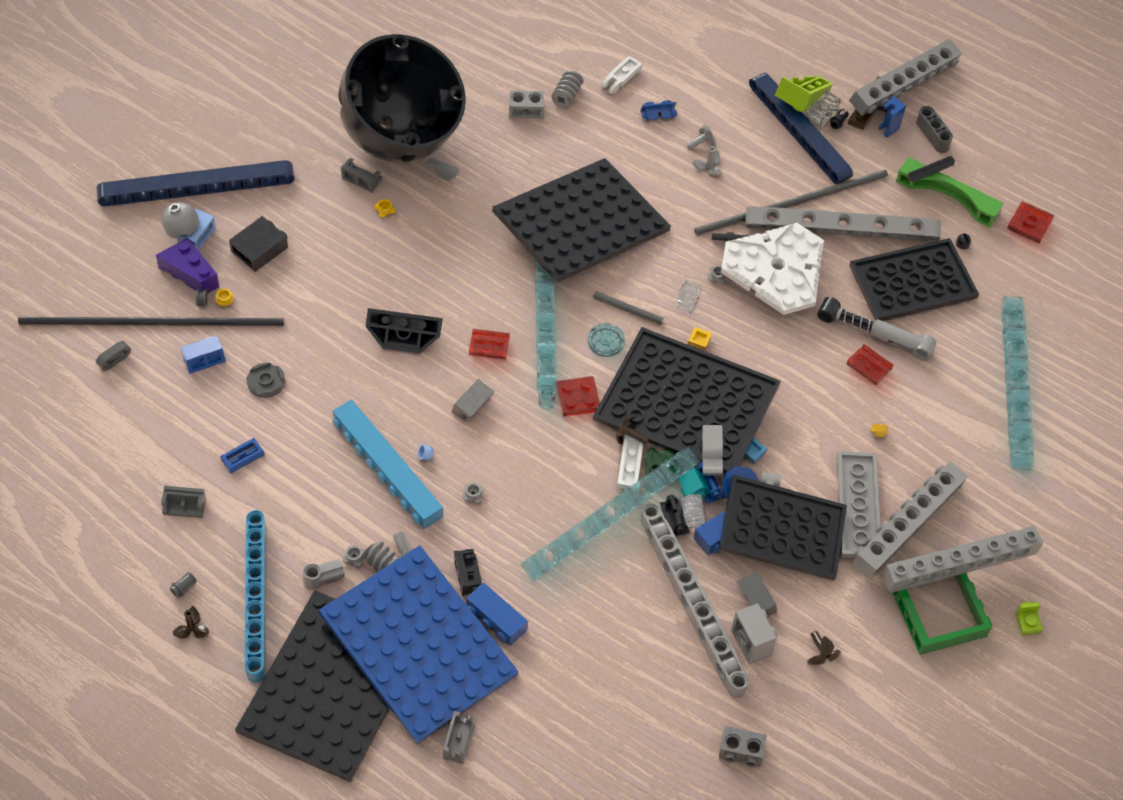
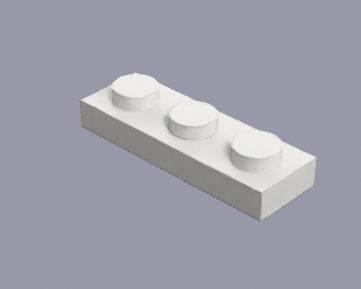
M626 434L623 441L617 488L636 491L643 443Z

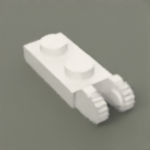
M628 56L608 74L601 83V88L606 89L610 86L611 82H614L609 89V93L614 95L620 87L642 69L643 64Z

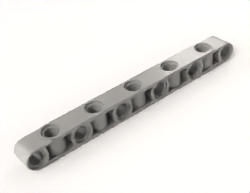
M751 206L746 208L745 226L748 228L772 230L798 223L812 233L924 241H938L941 238V221L938 219ZM773 216L776 221H769L767 217ZM808 218L812 223L806 224L803 219ZM839 221H845L847 226H841ZM875 224H881L883 229L876 228ZM911 226H916L919 231H913Z
M654 503L646 504L642 510L641 523L728 693L732 697L740 698L746 693L749 682L740 659L660 508ZM681 580H686L688 583H683ZM702 613L706 615V617H701L698 614ZM716 648H722L724 651H717ZM734 683H740L742 687H737Z

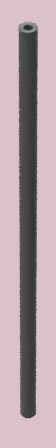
M885 169L765 207L786 208L886 177L888 172ZM746 212L694 228L695 234H702L746 220Z

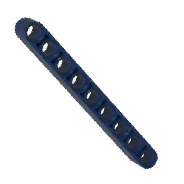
M764 72L749 80L751 90L834 184H839L853 176L850 165L802 112L795 110L792 105L775 96L778 85L769 74Z

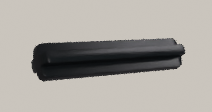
M948 156L909 172L907 177L910 182H915L954 166L955 159L952 156Z

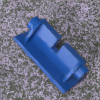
M670 100L657 104L647 102L640 109L642 119H646V121L658 120V113H661V119L674 118V116H677V110L674 109L677 102H671Z
M703 462L697 465V470L703 474ZM703 475L711 490L704 498L706 503L725 498L715 476Z

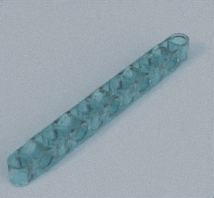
M535 259L538 404L543 409H551L555 405L554 279Z
M1003 296L1002 329L1010 466L1012 469L1032 470L1034 452L1024 298Z
M690 445L685 447L523 561L521 566L531 581L535 580L700 463V460ZM670 465L675 467V473L670 470ZM640 486L645 488V495L640 492ZM610 507L615 510L614 517L609 513ZM578 529L584 532L583 539L578 536ZM547 551L552 553V561L546 558Z

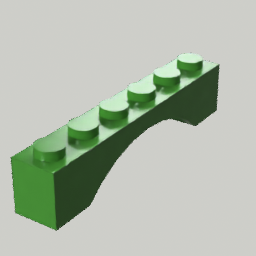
M910 157L907 158L899 169L896 182L910 189H930L947 194L964 205L975 221L990 228L1001 212L1003 202L941 172L934 173L915 182H910L907 177L908 173L926 166Z

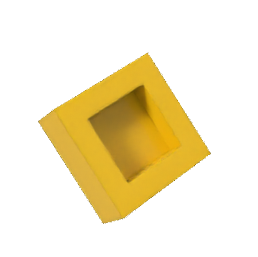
M694 327L688 340V345L705 351L712 333Z

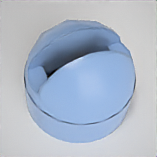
M420 445L418 449L419 460L427 461L432 459L434 456L433 448L429 445Z

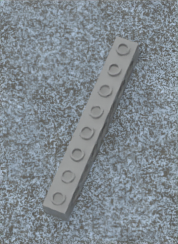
M948 39L856 90L849 101L861 116L866 113L871 114L877 107L885 106L892 96L898 98L903 92L905 94L908 93L914 86L919 87L926 79L931 80L937 73H943L949 66L954 67L959 62L958 59L962 52L951 39Z
M949 462L945 467L941 465L934 473L936 476L934 478L930 476L923 484L925 487L923 489L919 487L912 495L913 499L911 501L907 499L900 507L902 510L900 512L896 510L889 518L890 522L888 524L884 522L877 530L879 533L877 535L872 534L866 541L867 545L865 547L860 546L854 553L856 558L852 564L869 579L963 485L968 476L952 462Z
M1032 526L887 564L882 577L889 593L1036 555L1043 545V541L1036 527Z

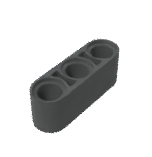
M921 107L916 121L918 127L936 151L946 153L950 149L953 134L932 107Z

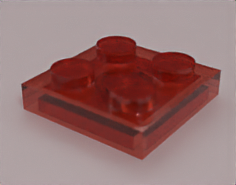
M1022 201L1009 222L1007 229L1040 244L1055 215Z
M593 376L556 381L563 417L596 412L600 402Z

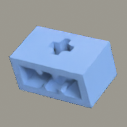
M195 209L200 221L198 229L192 235H181L182 238L177 239V243L188 238L199 251L215 230L216 225L214 216Z

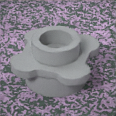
M716 265L711 267V273L708 275L709 281H715L719 284L725 283V275L721 273L722 266Z
M477 483L467 484L463 499L480 503L484 487Z
M358 546L347 547L343 562L345 564H354L355 567L361 566L362 555L365 550L360 549Z

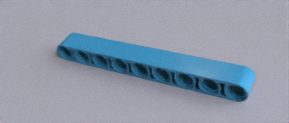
M253 510L246 516L245 670L247 678L253 683L261 682L266 675V523L264 514L259 510ZM254 575H260L257 578H252ZM254 593H260L258 596H252ZM255 611H259V612H260V613H258V614H256V615H252V613L255 612ZM254 630H259L258 633H251ZM253 649H260L258 652H251ZM253 668H260L256 672L251 671Z

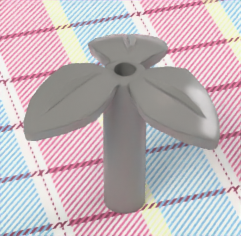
M705 124L699 129V133L702 135L686 144L689 150L702 142L709 140L712 146L716 148L715 137L712 135L711 129Z
M713 146L709 147L707 162L694 160L693 165L701 171L708 169L709 175H720L721 170L718 167H714L720 162L719 151H716V148Z

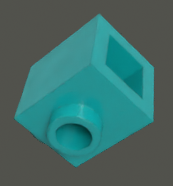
M695 468L678 477L682 486L681 492L686 499L689 498L694 502L701 501L711 491L703 474Z

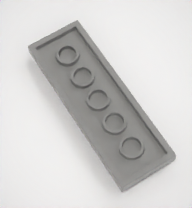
M838 451L839 503L847 505L841 542V557L856 558L854 553L860 546L865 547L868 538L872 534L877 535L879 533L877 530L881 526L877 453Z

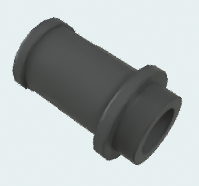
M188 572L179 581L171 584L170 591L176 597L183 596L184 592L196 583L197 580L192 573Z

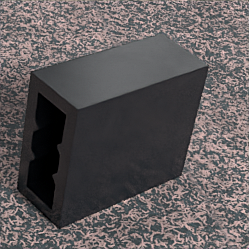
M261 216L229 240L230 250L256 272L288 248V237L284 231L277 229L272 221Z

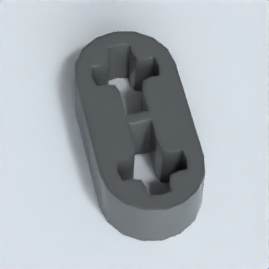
M120 341L101 353L96 359V364L103 371H107L128 357L131 348L124 341Z

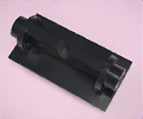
M668 495L665 502H660L665 519L675 536L689 534L690 531L680 500L674 497V495Z

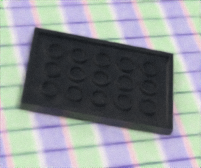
M950 238L853 260L849 264L875 320H889L977 299L979 296V292Z
M733 474L718 550L834 581L837 575L847 505Z

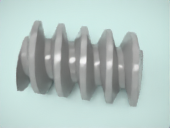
M568 70L562 75L551 96L554 104L561 108L569 107L584 82L581 74Z
M383 541L370 545L362 555L363 559H367L368 564H371L378 572L400 558H394L395 552L388 554L390 548L388 546L383 548Z

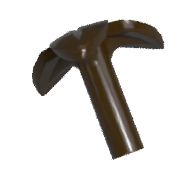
M632 414L628 416L621 424L616 436L619 444H623V435L626 434L646 445L649 438L629 427L630 421L637 417V415Z
M191 606L189 610L184 612L187 626L180 625L173 631V635L178 638H188L191 631H193L195 638H203L209 634V629L205 625L196 626L201 618L194 606Z
M818 631L811 633V637L818 647L820 655L808 659L807 662L809 664L821 665L825 663L827 658L831 662L841 654V651L838 649L833 651L834 644L826 636L821 638Z

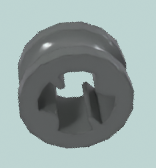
M206 289L203 291L196 290L197 306H200V304L207 306Z

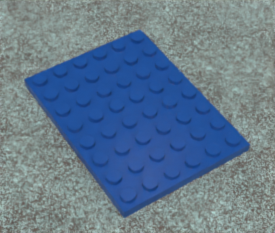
M420 545L322 607L318 612L416 744L452 720L454 711L462 714L519 673Z

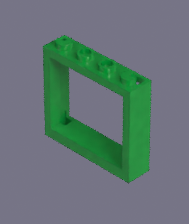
M967 573L955 577L978 626L941 636L928 638L907 589L892 593L919 655L988 636L992 623L990 618L986 616L983 610V603L981 599H978L975 593V586L972 581L970 582Z

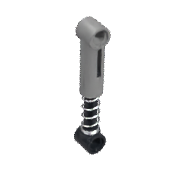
M826 297L817 312L818 318L823 322L831 323L835 320H842L844 324L849 323L852 324V327L857 326L860 330H867L871 337L912 352L919 360H929L937 344L936 340L930 335L924 334L919 336L879 319L873 322L870 321V318L865 319L862 315H855V312L850 313L847 309L844 310L840 302L833 297Z

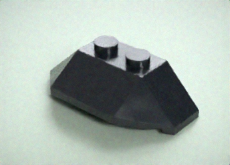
M368 308L365 327L382 348L421 353L440 338L443 318Z

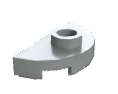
M429 158L427 161L429 168H433L438 173L437 176L444 180H451L459 173L458 167L432 158Z

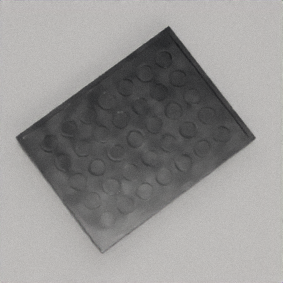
M606 158L497 204L492 209V212L557 283L666 233L671 228V225Z
M641 327L594 413L593 420L619 430L623 421L628 416L635 414L637 417L630 421L629 427L648 437L647 442L672 450L676 454L698 463L703 462V425H722L723 473H727L734 467H740L776 395L781 380Z
M314 590L235 731L240 735L351 783L390 708L318 613L319 609L335 600V598Z

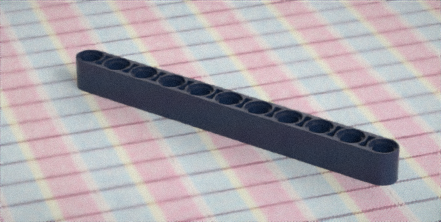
M288 160L102 182L96 187L97 202L101 206H115L285 185L292 183L295 179L293 164Z

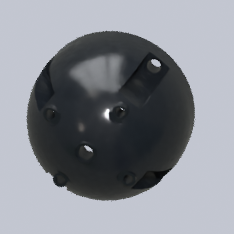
M402 34L379 36L363 44L350 59L341 78L338 93L339 102L342 105L340 118L350 138L367 154L387 162L399 159L404 162L416 161L427 157L441 148L460 124L466 104L465 89L461 76L450 59L432 44L422 39Z

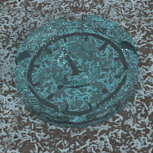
M601 323L590 330L587 342L593 353L598 356L611 357L621 352L624 347L625 336L618 326H612L610 323Z

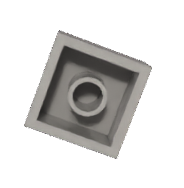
M757 603L736 611L731 631L749 665L770 657L775 646L777 633L775 628L771 627L768 623L765 610H761Z

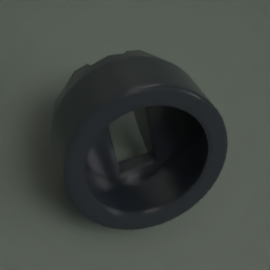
M966 233L960 234L957 237L956 246L960 249L969 248L971 237Z

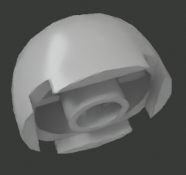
M185 202L169 205L162 214V226L166 234L171 238L179 239L182 238L181 235H192L200 225L196 210Z

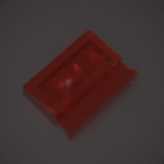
M473 329L469 355L506 360L510 333Z
M865 344L847 360L848 366L875 385L894 366Z

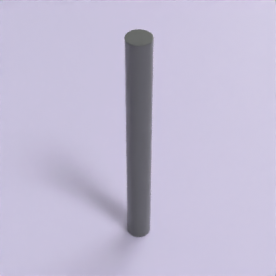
M598 291L594 293L593 298L660 325L664 320L663 317Z

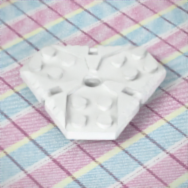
M794 223L772 229L771 231H765L764 234L757 233L748 237L727 241L721 273L747 291L755 290L756 297L783 315L814 307L817 298L820 275L818 272L821 267L824 240L800 224Z

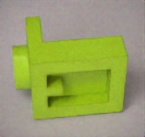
M1027 601L1019 605L1015 614L1021 635L1038 634L1043 631L1038 614L1039 602L1032 603Z

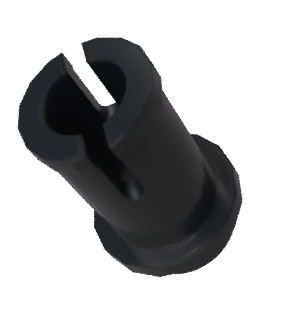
M840 109L830 119V126L833 129L841 128L843 122L849 116L848 111L842 114L845 109Z

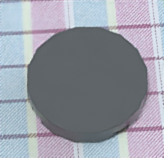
M267 362L252 367L246 378L248 389L257 397H273L280 393L285 385V376L282 369L277 365H271V363Z

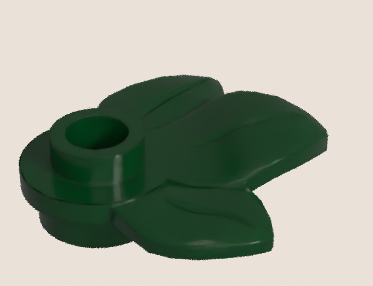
M650 448L644 458L647 464L645 473L648 478L659 480L662 477L672 478L676 476L680 469L673 465L676 457L675 452L666 449L659 453L655 448Z

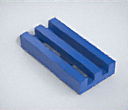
M253 438L221 455L220 459L231 474L264 456L265 453L256 439ZM239 454V456H237V457H235V458H233V459H231V460L228 461V459H230V458H232V457H234V456H236V455Z

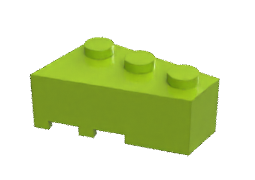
M804 76V79L793 77L792 80L782 77L775 96L792 105L795 110L804 112L825 102L833 83L821 76Z

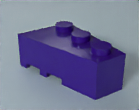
M188 238L156 254L159 269L169 272L175 279L179 278L193 290L199 289L203 291L206 289L208 294L219 288L217 273Z

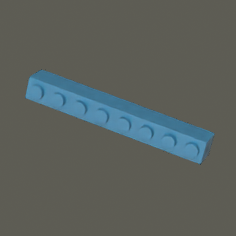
M352 399L332 411V423L335 428L340 429L346 441L354 445L356 453L366 459L367 466L371 470L374 469L376 471L378 479L382 483H386L393 497L397 496L402 508L412 514L411 517L417 525L420 524L425 529L443 517V506Z

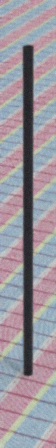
M18 317V324L284 326V318Z

